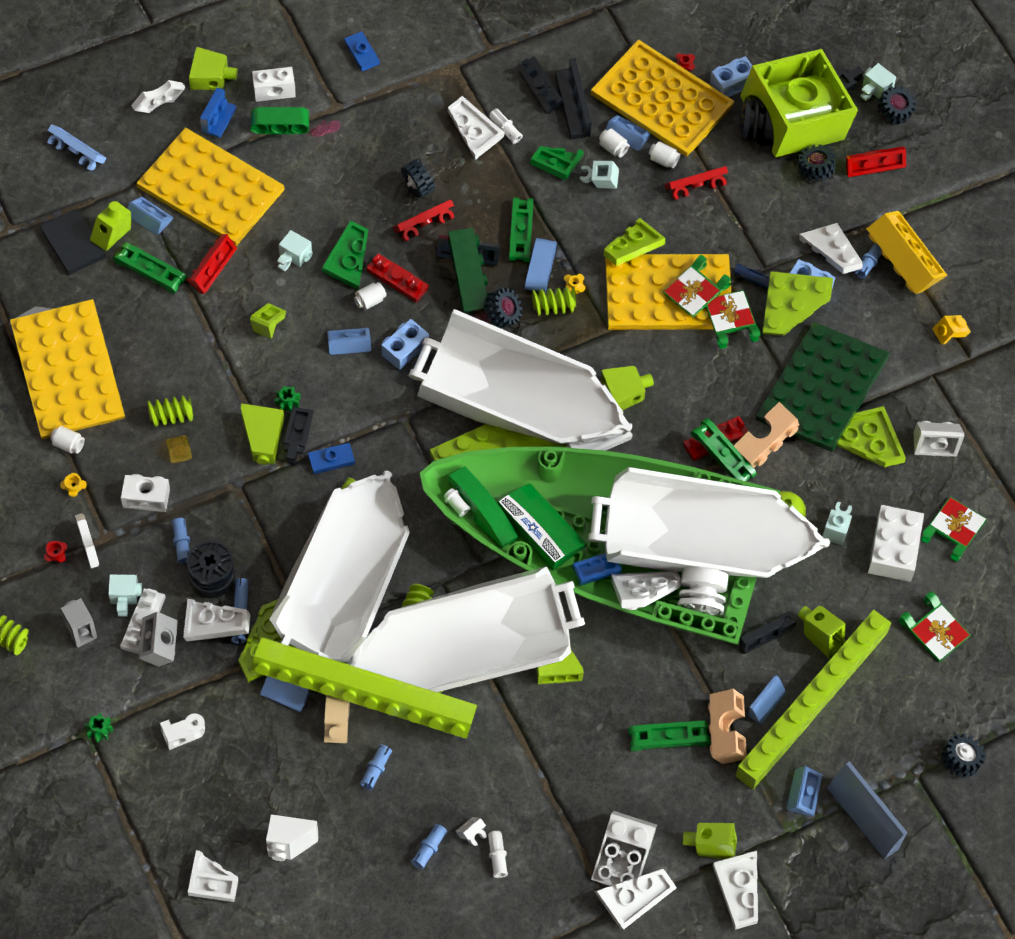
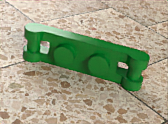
M513 197L509 261L523 260V262H530L534 198L519 200V197ZM516 248H524V252H518Z
M127 242L121 247V252L116 253L113 257L114 262L118 265L133 270L164 287L172 294L176 293L178 285L187 278L180 270ZM169 276L173 277L172 281L168 280L167 278Z
M704 418L700 422L701 425L695 427L690 432L691 436L702 444L730 477L748 481L757 475L756 470L709 418ZM706 431L711 434L709 438L704 434ZM740 468L743 470L742 475L737 471Z
M708 721L630 726L628 728V734L632 740L630 742V750L641 751L643 749L695 745L701 747L711 744L710 736L707 735V730H709ZM692 731H697L699 736H693ZM646 734L647 739L640 740V735Z

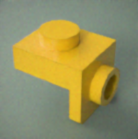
M961 315L944 316L933 327V331L941 344H946L952 337H966L971 332Z

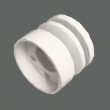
M705 567L684 568L681 585L687 588V590L679 592V597L682 599L678 600L677 606L712 616L723 614L724 606L721 604L725 603V597L717 593L727 591L728 574Z

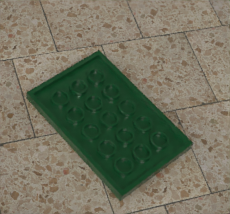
M813 322L757 413L756 420L767 424L764 416L780 402L799 422L798 430L793 436L833 452L887 362L889 352Z

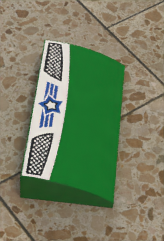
M531 483L516 489L498 501L499 507L511 525L553 570L587 546V543Z

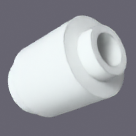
M613 129L604 130L599 137V144L613 156L621 158L629 149L630 145L627 143V140Z
M662 142L653 144L649 150L650 160L667 168H674L680 158V153L676 149Z
M371 283L355 292L356 297H354V301L359 308L367 310L382 302L383 298L386 297V292L381 283Z
M60 426L58 429L55 428L51 434L52 445L71 454H78L84 445L85 439L81 437V434L63 426Z

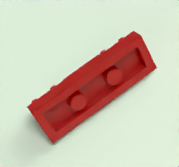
M904 146L846 156V175L848 177L906 167V148Z
M724 166L665 183L666 191L673 189L672 198L674 200L679 199L677 195L679 190L683 192L684 197H687L689 192L685 186L692 185V188L703 186V181L711 179L709 182L711 189L716 188L715 181L717 179L721 182V186H725L726 179L722 175L728 173V170Z
M451 199L393 226L395 233L402 231V239L408 241V231H411L414 237L419 235L418 230L413 227L417 224H420L421 227L433 222L431 218L438 215L437 220L440 224L445 223L443 219L444 214H447L450 220L453 219L454 214L448 208L453 207L454 204Z
M222 234L219 239L214 241V246L209 248V252L201 261L199 267L192 271V277L187 278L189 284L195 287L200 294L207 292L237 250L236 245L228 234Z
M377 254L366 267L368 273L416 303L429 289L427 283L381 254Z
M739 416L716 426L731 443L739 441L748 432ZM708 431L704 433L708 438L711 436ZM693 437L683 441V446L693 462L710 454Z

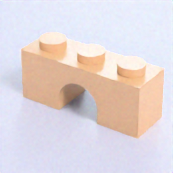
M780 402L764 416L766 423L771 427V432L767 437L756 438L748 431L734 445L753 468L764 464L768 458L767 456L772 451H777L782 446V441L787 436H793L798 430L799 422L797 418Z
M735 689L710 694L708 710L711 718L709 731L712 742L710 745L712 757L722 764L744 760L747 756L746 738L737 731L729 732L730 725L734 720L745 717L744 696Z

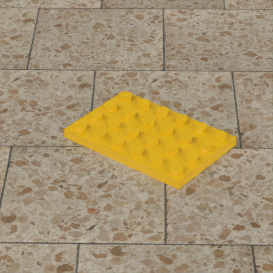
M639 39L591 89L590 94L686 157L734 106V100Z
M186 127L137 182V188L219 237L222 234H228L236 246L284 191L283 184Z
M642 254L618 266L605 257L608 330L713 329L706 307L692 318L665 296L663 291L684 273L700 255L707 258V266L700 272L714 284H717L725 274L730 277L729 254ZM731 286L719 295L731 293Z
M93 299L10 320L41 439L50 438L55 428L58 429L60 426L77 431L125 419Z

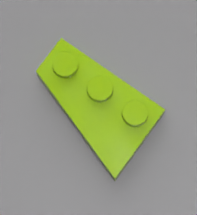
M639 218L633 227H628L625 230V234L622 237H617L604 249V256L614 265L618 266L665 245V237Z

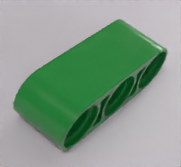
M256 107L251 110L250 129L256 134H305L309 131V110L302 107Z

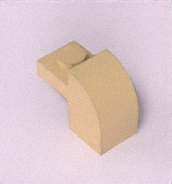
M327 695L324 742L347 743L350 702Z

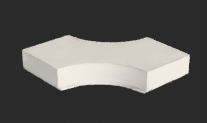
M168 80L158 89L142 92L131 106L134 111L150 113L164 103L174 102L183 92L185 86L181 82Z
M82 513L75 515L90 567H97L99 562L85 516Z

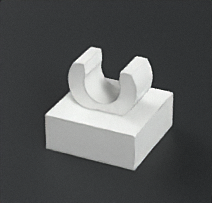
M472 817L455 831L461 839L468 840L469 844L473 846L478 845L474 839L477 833L481 838L485 839L487 837L486 833L481 830L486 825L481 818Z

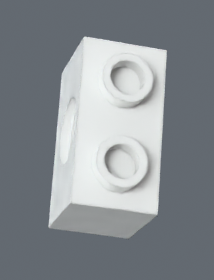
M292 67L252 71L256 102L296 97Z
M139 474L125 475L121 495L123 508L166 512L170 492L168 479L160 476L153 478L143 477ZM144 490H150L149 493H141Z

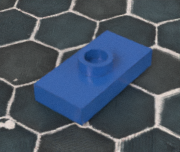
M362 31L344 38V43L361 71L380 64L379 58Z
M350 443L308 453L313 474L355 464Z
M606 553L573 563L572 565L580 586L612 576V574L621 573L622 570L619 563L607 562Z

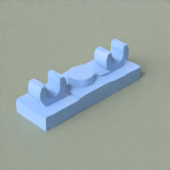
M50 125L48 131L54 135L49 137L48 143L53 145L58 140L56 149L62 150L66 143L69 145L68 149L78 155L81 152L85 156L80 158L79 164L85 165L86 161L89 160L87 169L91 171L95 169L96 162L102 164L105 162V156L62 128Z

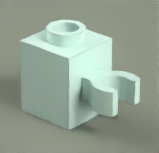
M879 63L873 68L870 67L864 73L863 88L861 90L863 93L860 97L867 101L872 95H875L879 99L890 86L894 88L896 76Z
M593 161V169L589 166L581 167L583 172H589L586 177H580L582 182L589 183L592 181L597 188L617 189L619 169L614 161Z
M290 230L279 244L280 257L277 262L280 264L278 268L285 272L291 262L301 267L304 262L309 261L313 253L311 241Z
M837 502L835 509H831L823 538H828L830 542L843 546L852 518L850 515L852 506L849 505L846 511H841L839 508L841 502Z
M110 575V603L117 604L118 617H127L128 604H137L138 596L142 595V583H138L137 575Z

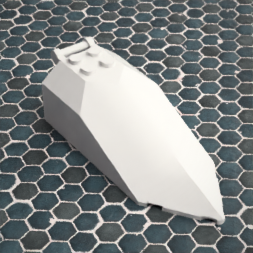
M455 309L452 311L441 343L430 338H424L423 348L415 367L410 370L408 375L414 380L422 381L417 395L420 398L475 421L558 444L630 432L632 429V424L627 422L623 416L624 412L605 385L602 386L595 376L596 372L592 367ZM431 349L437 350L428 373H423L422 369Z
M628 467L615 475L609 498L595 496L592 497L591 502L593 514L588 541L604 543L607 562L682 572L686 567H705L733 576L767 578L781 569L787 568L828 547L830 544L828 538H823L812 523L793 506L789 507L780 499L781 495L773 490ZM602 506H608L605 534H599Z
M384 471L382 475H372L351 483L345 489L337 488L332 492L290 572L270 617V621L282 639V644H291L298 649L339 662H348L366 639L410 533L408 526H404L402 520L404 512L396 486L390 481L392 477L391 472Z
M546 566L391 610L385 615L384 620L379 626L374 628L347 664L434 692H440L562 661L571 653L569 629L582 626L585 622L584 618L580 616L573 588H575L573 581L556 585ZM558 592H565L572 617L571 621H566Z

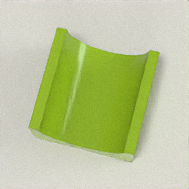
M822 49L753 65L740 95L743 102L745 97H751V100L758 97L765 104L773 124L774 144L772 153L775 158L805 150L808 146L811 149L812 145L818 147L819 144L823 146L845 140L858 111Z

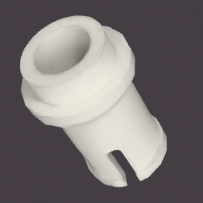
M452 488L444 494L445 503H449L460 517L468 513L470 507L459 496L458 490L455 491Z

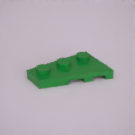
M350 220L322 267V272L358 290L369 230Z

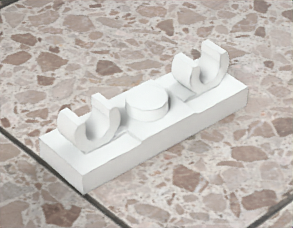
M144 588L120 645L121 649L139 654L142 618L152 613L160 612L166 598L165 594Z

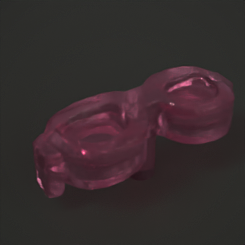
M339 120L332 121L328 125L325 121H322V125L316 126L314 129L311 128V132L316 137L324 136L327 133L339 130L341 124Z

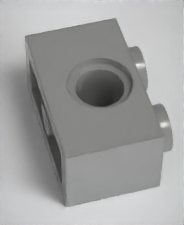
M82 599L67 602L61 608L65 626L78 648L96 639L97 634L93 619Z
M159 612L142 618L139 659L158 667L174 661L177 635L176 619Z

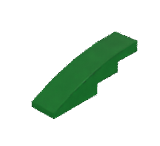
M466 466L449 474L447 481L462 494L461 498L474 513L473 521L501 548L518 539L517 533L497 502Z

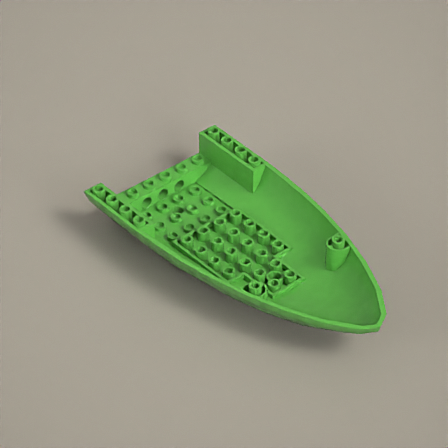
M506 447L467 451L433 461L420 472L423 490L453 524L481 545L527 572L547 566L556 585L573 581L575 587L573 591L578 596L653 622L738 645L757 577L728 575L727 591L717 593L725 597V603L721 604L724 606V613L712 616L677 606L678 600L682 599L679 597V592L687 590L682 585L680 588L645 607H638L635 610L621 608L612 585V576L580 586L572 565L573 563L606 553L604 543L588 541L593 514L592 497L609 498L615 475L628 467L773 490L780 494V490L668 461L604 450L568 447ZM466 466L486 488L497 504L499 500L511 492L531 483L587 543V546L555 570L541 558L515 528L518 539L501 548L473 521L474 513L471 510L460 517L449 503H445L444 494L452 488L455 491L457 490L447 481L449 474ZM602 506L599 534H605L608 506ZM620 564L622 570L618 574L662 572L666 570ZM678 572L680 578H682V572Z

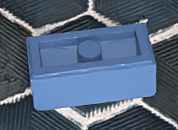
M619 115L609 120L606 130L613 129L627 140V143L630 145L629 147L637 151L642 148L651 135L650 132Z
M143 197L129 202L127 209L131 212V219L155 235L161 233L173 220L171 215Z
M369 328L327 331L329 353L331 355L371 351Z
M777 675L771 679L749 707L748 717L760 725L763 724L786 695V690Z
M267 676L260 695L301 713L310 696V689Z
M806 766L795 769L787 810L807 816H814L822 774Z

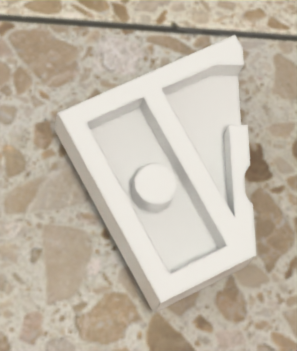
M196 850L188 896L234 902L238 877L230 871L224 870L220 864L211 861L202 852Z

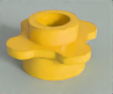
M582 274L577 276L565 275V287H568L570 293L573 286L575 294L584 292V276Z
M71 473L65 477L60 486L69 492V496L75 497L81 489L86 488L87 484L86 481L81 480L77 473Z

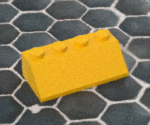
M899 211L885 213L867 228L870 233V239L880 246L882 255L892 262L895 272L905 279L906 286L911 292L915 294L922 293L947 276Z

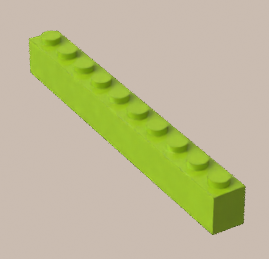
M875 610L869 614L739 764L735 775L738 779L754 790L888 634L891 622Z
M261 637L251 667V671L466 739L477 705L263 637Z

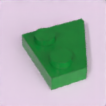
M540 146L532 156L530 164L566 181L583 157L584 151L577 150V153L565 152V148Z

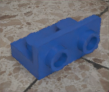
M216 88L200 117L201 131L217 138H221L236 111V105L228 103L227 99H225V90Z

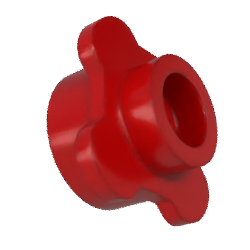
M678 53L675 58L679 66L687 71L695 69L693 64L695 56L693 54Z
M59 541L48 542L46 544V554L44 555L45 561L64 562L66 560L65 551L68 548L67 544Z

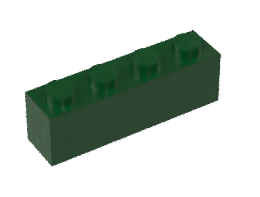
M473 228L449 231L447 239L462 313L467 315L485 313L484 309L487 306H484V302L487 301L485 298L489 296V293L486 294L485 286L488 285L486 273L482 274L481 266L484 265L482 253L478 254L477 246L480 245L478 233L474 234Z

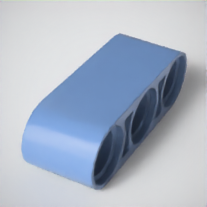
M536 238L525 290H535V292L539 293V290L543 289L546 294L556 251V241Z

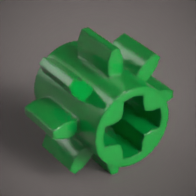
M284 385L280 391L276 390L277 398L274 401L275 405H280V410L291 413L292 407H300L298 400L301 399L300 393H295L294 386L290 388Z
M101 713L94 717L90 715L89 723L84 724L85 729L89 730L86 733L87 738L94 737L96 743L102 739L108 740V732H113V727L109 725L111 723L110 717L104 718Z

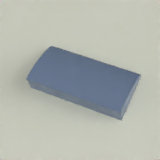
M849 761L831 781L828 790L881 856L886 859L899 850L907 831Z

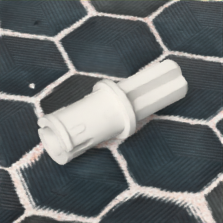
M494 109L490 112L489 117L513 144L518 143L522 139L523 135L499 109Z
M492 831L488 834L490 845L489 858L492 859L493 876L495 878H502L508 875L505 860L507 852L504 851L502 833L500 831Z

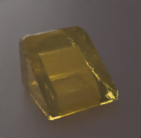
M187 435L166 440L172 463L192 459Z

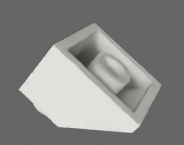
M930 421L917 422L913 432L914 455L957 457L964 438V432L960 424H953L951 422L931 423Z
M271 815L266 844L268 857H271L273 860H292L318 842L317 821Z

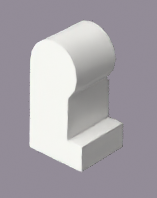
M195 713L187 716L185 720L172 725L169 720L160 723L161 732L169 750L202 737L205 732L204 718Z

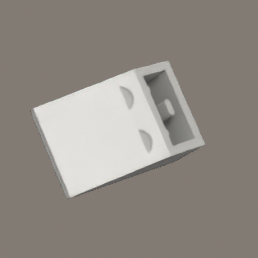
M613 811L591 880L612 886L641 876L657 825Z

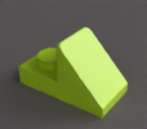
M267 303L251 315L250 322L253 331L272 339L276 324L285 318L286 311Z

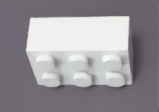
M881 505L877 516L868 569L869 574L911 582L916 567L924 513Z

